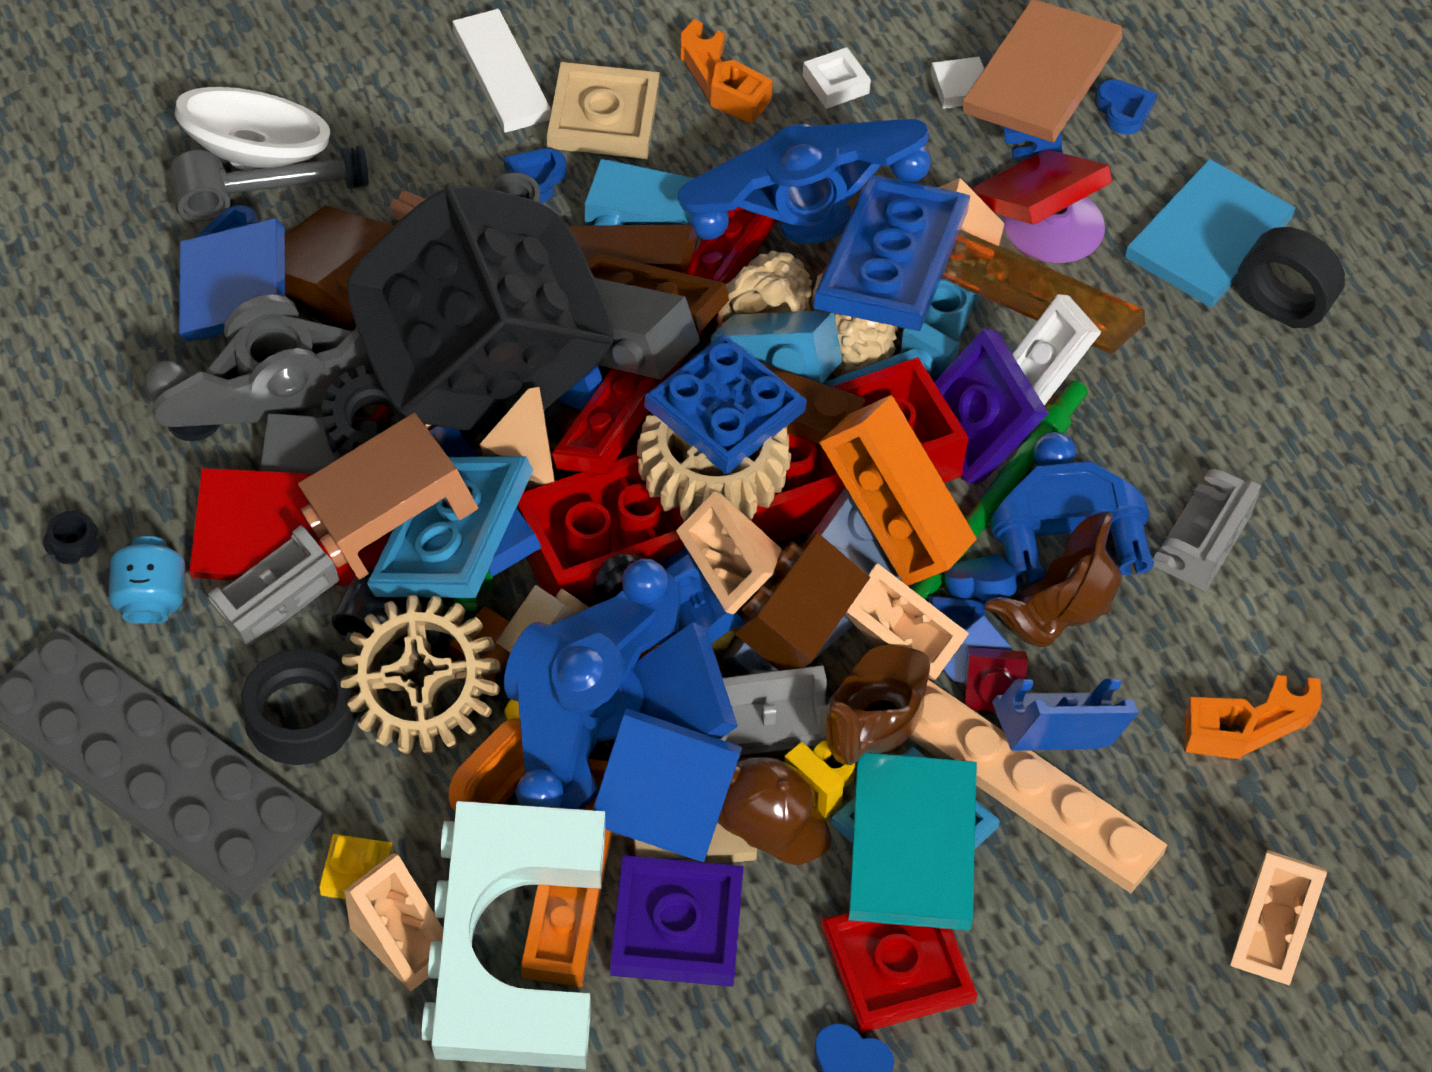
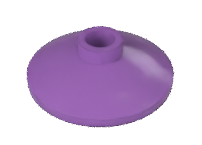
M1087 197L1057 212L1059 215L1053 214L1034 225L1003 216L1006 235L1020 251L1035 259L1052 263L1076 261L1095 251L1103 239L1105 223L1098 207Z

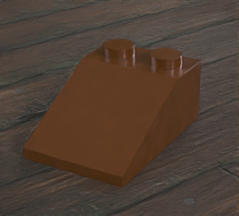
M326 205L285 234V294L322 324L353 331L356 328V324L348 300V278L361 258L394 226Z

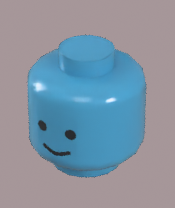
M141 536L132 539L130 546L120 548L111 556L109 604L116 611L122 613V619L129 623H165L168 620V615L175 613L183 605L184 558L176 550L166 547V541L161 538Z

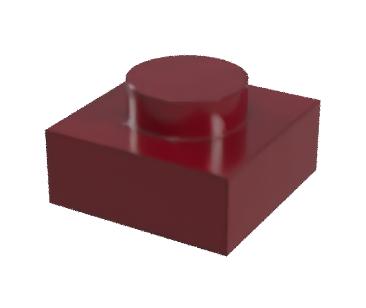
M968 647L963 704L976 711L996 712L992 703L996 696L1004 695L1015 680L1026 679L1028 663L1026 651Z

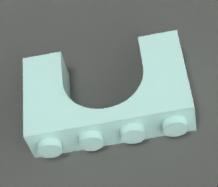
M457 801L455 821H444L442 829L441 858H451L449 881L438 880L435 895V918H445L442 941L432 940L429 953L428 977L438 979L436 1002H425L422 1019V1040L432 1041L431 1046L435 1059L586 1069L591 1015L590 993L523 989L505 984L484 969L473 951L472 943L476 924L485 908L495 898L508 890L532 884L601 889L606 831L605 811Z

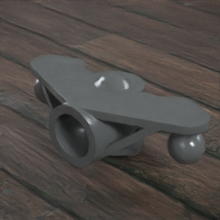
M270 294L250 299L232 311L224 326V334L231 341L205 373L200 371L189 377L181 364L173 361H161L151 367L147 373L145 384L149 395L155 400L152 411L157 422L163 426L184 427L267 422L268 414L300 416L322 403L323 400H327V389L331 383L339 388L338 376L344 372H347L350 378L354 379L357 377L355 367L365 365L366 375L373 374L374 369L357 327L353 331L299 319V314L293 301L285 296Z

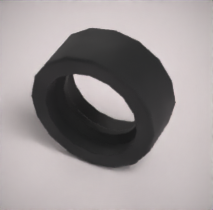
M1275 227L1263 233L1243 259L1238 268V285L1245 300L1255 310L1291 328H1309L1323 320L1345 287V271L1335 252L1326 242L1312 233L1294 227ZM1268 262L1287 265L1299 272L1311 285L1314 294L1293 290L1281 282L1272 272Z
M300 648L281 651L259 662L246 677L241 693L245 727L248 738L260 753L275 762L303 765L319 762L336 753L349 739L356 720V712L353 713L347 705L349 699L353 697L352 688L341 687V679L349 675L338 661L322 652ZM298 683L318 685L327 690L333 697V711L325 720L310 728L297 730L280 728L267 721L264 715L266 700L274 692L287 685Z

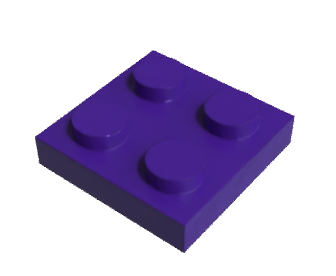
M983 329L934 382L969 437L962 471L964 480L969 484L985 481L1049 414L998 331Z
M623 855L610 976L734 987L744 866Z

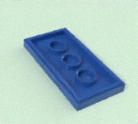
M872 175L861 190L815 292L814 309L920 331L968 213L970 195Z

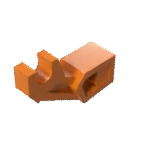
M693 19L681 32V60L688 66L708 98L711 107L752 124L771 102L773 80L734 59L723 62L721 57L724 50L725 33L718 30L711 39H701L703 23Z
M1277 675L1267 702L1256 708L1246 699L1190 697L1184 715L1185 752L1241 759L1242 756L1300 728L1306 729L1317 716L1322 704L1321 680L1318 678H1308L1303 689L1304 695L1296 696L1287 689V676ZM1220 724H1227L1230 728L1239 725L1242 733L1240 731L1220 730Z

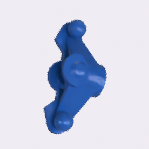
M917 119L821 126L806 124L789 125L777 131L770 139L687 182L678 191V201L682 209L689 212L688 225H693L697 237L703 240H714L722 236L728 228L729 214L727 211L735 210L739 207L783 221L781 225L782 233L790 241L798 244L826 242L843 232L852 212L851 206L846 204L881 165H890L893 174L906 183L917 182L926 176L931 165L930 153L924 147L929 140L928 128L924 122Z
M641 558L629 564L623 572V590L617 596L552 625L540 621L532 623L521 633L515 642L506 665L504 689L508 698L519 702L525 774L518 781L515 791L517 802L520 806L583 810L599 793L588 760L597 741L616 739L627 708L640 713L643 712L645 704L644 687L633 669L642 652L665 642L678 633L681 602L680 587L672 575L666 572L662 565L653 559Z

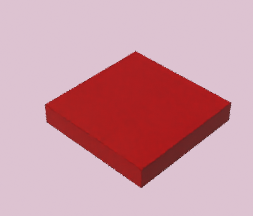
M1045 149L971 189L995 214L1034 225L1109 185L1112 182L1109 165Z
M849 912L821 919L820 928L859 1034L976 1002L978 994L952 929L848 920Z

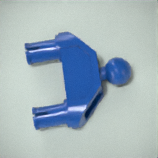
M1050 432L1044 434L1034 446V460L1037 467L1004 499L990 521L993 537L1003 544L1006 562L1016 572V585H1022V573H1025L1027 584L1037 583L1045 576L1035 537L1071 534L1084 519L1101 512H1111L1114 514L1109 534L1112 535L1118 561L1117 565L1121 574L1131 575L1130 564L1134 563L1136 574L1146 573L1154 566V561L1150 554L1144 529L1149 518V509L1144 496L1124 479L1091 461L1074 463L1076 461V446L1073 440L1064 433Z

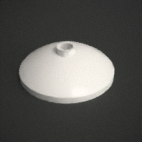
M206 87L187 91L180 95L176 101L175 117L183 130L205 149L224 160L230 161L232 166L242 170L275 168L301 162L314 157L328 145L330 128L319 115L302 105L278 96L240 88Z

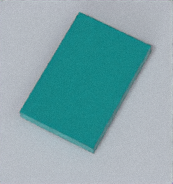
M865 753L857 761L848 920L971 931L974 897L977 762Z

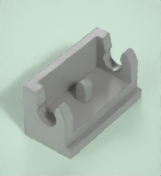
M1210 469L1204 479L1212 485L1221 487L1226 493H1221L1213 487L1199 483L1160 550L1153 557L1154 567L1204 591H1207L1250 519L1262 486L1253 481L1249 484L1217 469Z
M302 525L292 531L291 540L222 591L216 587L208 593L209 602L246 647L272 632L340 581L334 562Z
M824 666L722 678L738 727L720 740L742 747L738 760L746 757L786 755L800 742H803L814 751V748L820 742L827 740L826 712L829 705L825 704L827 679Z

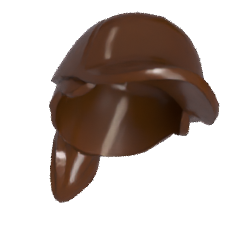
M1111 512L1097 513L1079 523L1068 540L1064 555L1051 562L1047 575L1037 583L1030 585L1023 592L1021 601L997 597L988 600L984 605V609L998 614L1021 640L1037 647H1047L1052 644L1067 626L1085 625L1095 621L1101 615H1106L1110 611V605L1122 582V574L1105 549L1114 514Z
M881 645L868 651L860 659L852 672L842 678L838 690L829 698V706L826 712L827 744L837 762L844 765H852L859 761L865 753H886L901 745L914 732L923 714L925 691L930 673V660L924 652L903 646Z
M746 757L738 760L717 822L728 832L742 838L749 846L758 848L782 862L793 865H802L822 856L828 851L832 842L827 822L814 805L815 794L813 785L802 772L772 757Z

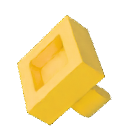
M827 740L820 742L814 748V751L803 742H800L785 755L784 762L798 769L811 781L815 794L814 805L826 819L842 806L843 788L853 781L856 773V763L843 765L840 768H831L825 763L833 756L828 748Z
M333 834L319 886L321 896L346 899L345 889L393 853L392 842Z

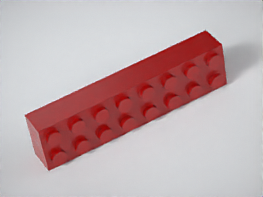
M918 357L832 386L866 398L864 407L892 395L943 482L946 483L962 476L969 437ZM789 433L787 434L789 436L791 460L790 468L786 471L785 485L781 493H774V500L769 508L757 505V512L754 513L751 520L775 543L814 530L845 488L844 483L820 444ZM674 447L671 454L682 464L685 461L682 459L683 453ZM637 453L616 460L607 474L581 472L523 492L516 509L531 527L541 545L539 550L527 556L526 559L540 587L553 597H556L562 588L587 606L602 603L606 600L599 597L593 582L600 567L606 560L615 555L626 554L639 555L644 559H653L657 563H661L668 557L679 553L685 547L676 532L684 523L680 515V507L664 512L663 506L660 503L661 497H649L646 481L641 480V475L638 471V459L640 457L637 456Z

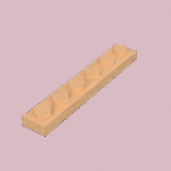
M928 679L923 714L909 738L938 759L977 762L976 785L1131 894L1164 855L1167 844L1033 751H1011L1004 731Z

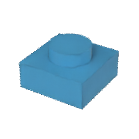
M923 323L920 331L907 328L903 330L900 354L916 349L924 361L925 369L935 382L958 357L960 343Z

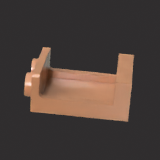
M415 412L298 483L310 503L300 510L317 537L320 538L321 543L337 568L348 562L359 580L369 573L358 557V552L438 501L444 499L459 521L479 509L457 468Z

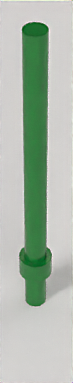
M1076 380L1071 381L1053 404L1045 405L1049 414L1029 434L967 514L965 519L976 538L979 537L989 524L1000 504L1035 464L1034 446L1044 434L1050 432L1065 433L1071 425V415L1088 395V390L1084 384ZM966 552L957 560L956 563H959V561L966 554ZM944 572L914 583L910 589L928 602L929 596H933L944 582Z

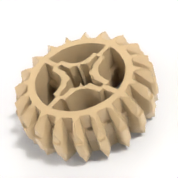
M655 415L646 416L640 439L637 442V456L640 457L638 459V471L641 475V480L646 481L649 497H661L660 503L663 506L664 512L680 507V515L684 522L714 491L722 494L747 518L752 520L754 513L757 512V505L769 508L774 500V493H781L785 485L786 471L790 468L791 460L789 436L787 429L783 428L773 438L771 436L763 443V446L759 448L760 454L755 461L745 457L740 465L726 475L706 459L703 453L700 454L694 446L688 444ZM674 447L683 453L682 459L685 461L682 464L671 454Z
M416 595L407 597V613L401 614L393 601L387 602L384 606L385 612L389 617L388 621L382 624L377 617L369 614L365 618V622L374 631L367 639L357 632L351 635L350 640L362 649L360 656L354 654L343 655L342 663L351 669L358 670V674L342 678L341 687L352 688L353 691H361L359 694L351 697L347 705L353 713L369 709L361 717L358 726L363 731L369 732L381 724L376 741L383 746H388L394 740L397 733H399L398 749L402 753L410 754L416 737H419L422 751L427 755L434 754L436 748L435 735L440 734L445 745L452 749L458 745L457 738L452 730L453 728L460 725L467 734L473 736L477 732V728L467 718L474 710L483 717H489L492 709L480 701L479 697L481 693L490 696L498 695L500 687L497 683L484 680L483 675L497 673L501 670V664L497 659H481V657L491 652L496 645L489 636L473 641L480 633L483 624L477 617H474L460 626L464 618L465 609L458 603L451 606L443 617V600L438 596L431 597L426 612H422L421 602ZM426 630L440 631L456 639L464 651L466 660L453 661L451 658L434 657L431 651V644L426 638ZM408 633V637L404 638L405 649L402 657L393 664L381 666V670L377 671L380 659L387 648L395 640ZM420 656L424 659L423 663L431 671L435 668L438 670L434 671V675H428L424 678V687H421L422 694L418 691L419 686L411 679L408 681L403 679L408 678V675L418 672V663L421 662ZM466 678L464 688L456 702L448 710L434 717V712L437 711V697L446 686L460 683V679ZM389 688L391 691L408 692L411 706L415 709L416 721L403 720L389 714L381 703L377 689Z

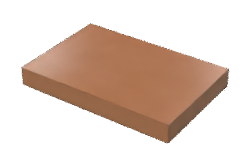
M1031 0L963 99L964 114L1054 143L1122 40V26L1039 0Z

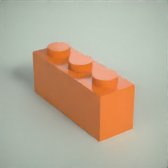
M892 395L850 413L819 442L905 585H912L949 570L977 540Z

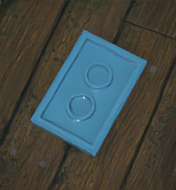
M1209 159L1129 244L1125 258L1212 308L1238 279V268L1259 237L1275 227H1285L1293 218L1296 207Z
M448 457L457 468L479 509L459 521L445 500L442 499L393 529L367 582L374 596L408 597L416 595L417 597L429 598L432 596L440 598H476L493 561L494 554L533 472L527 457Z

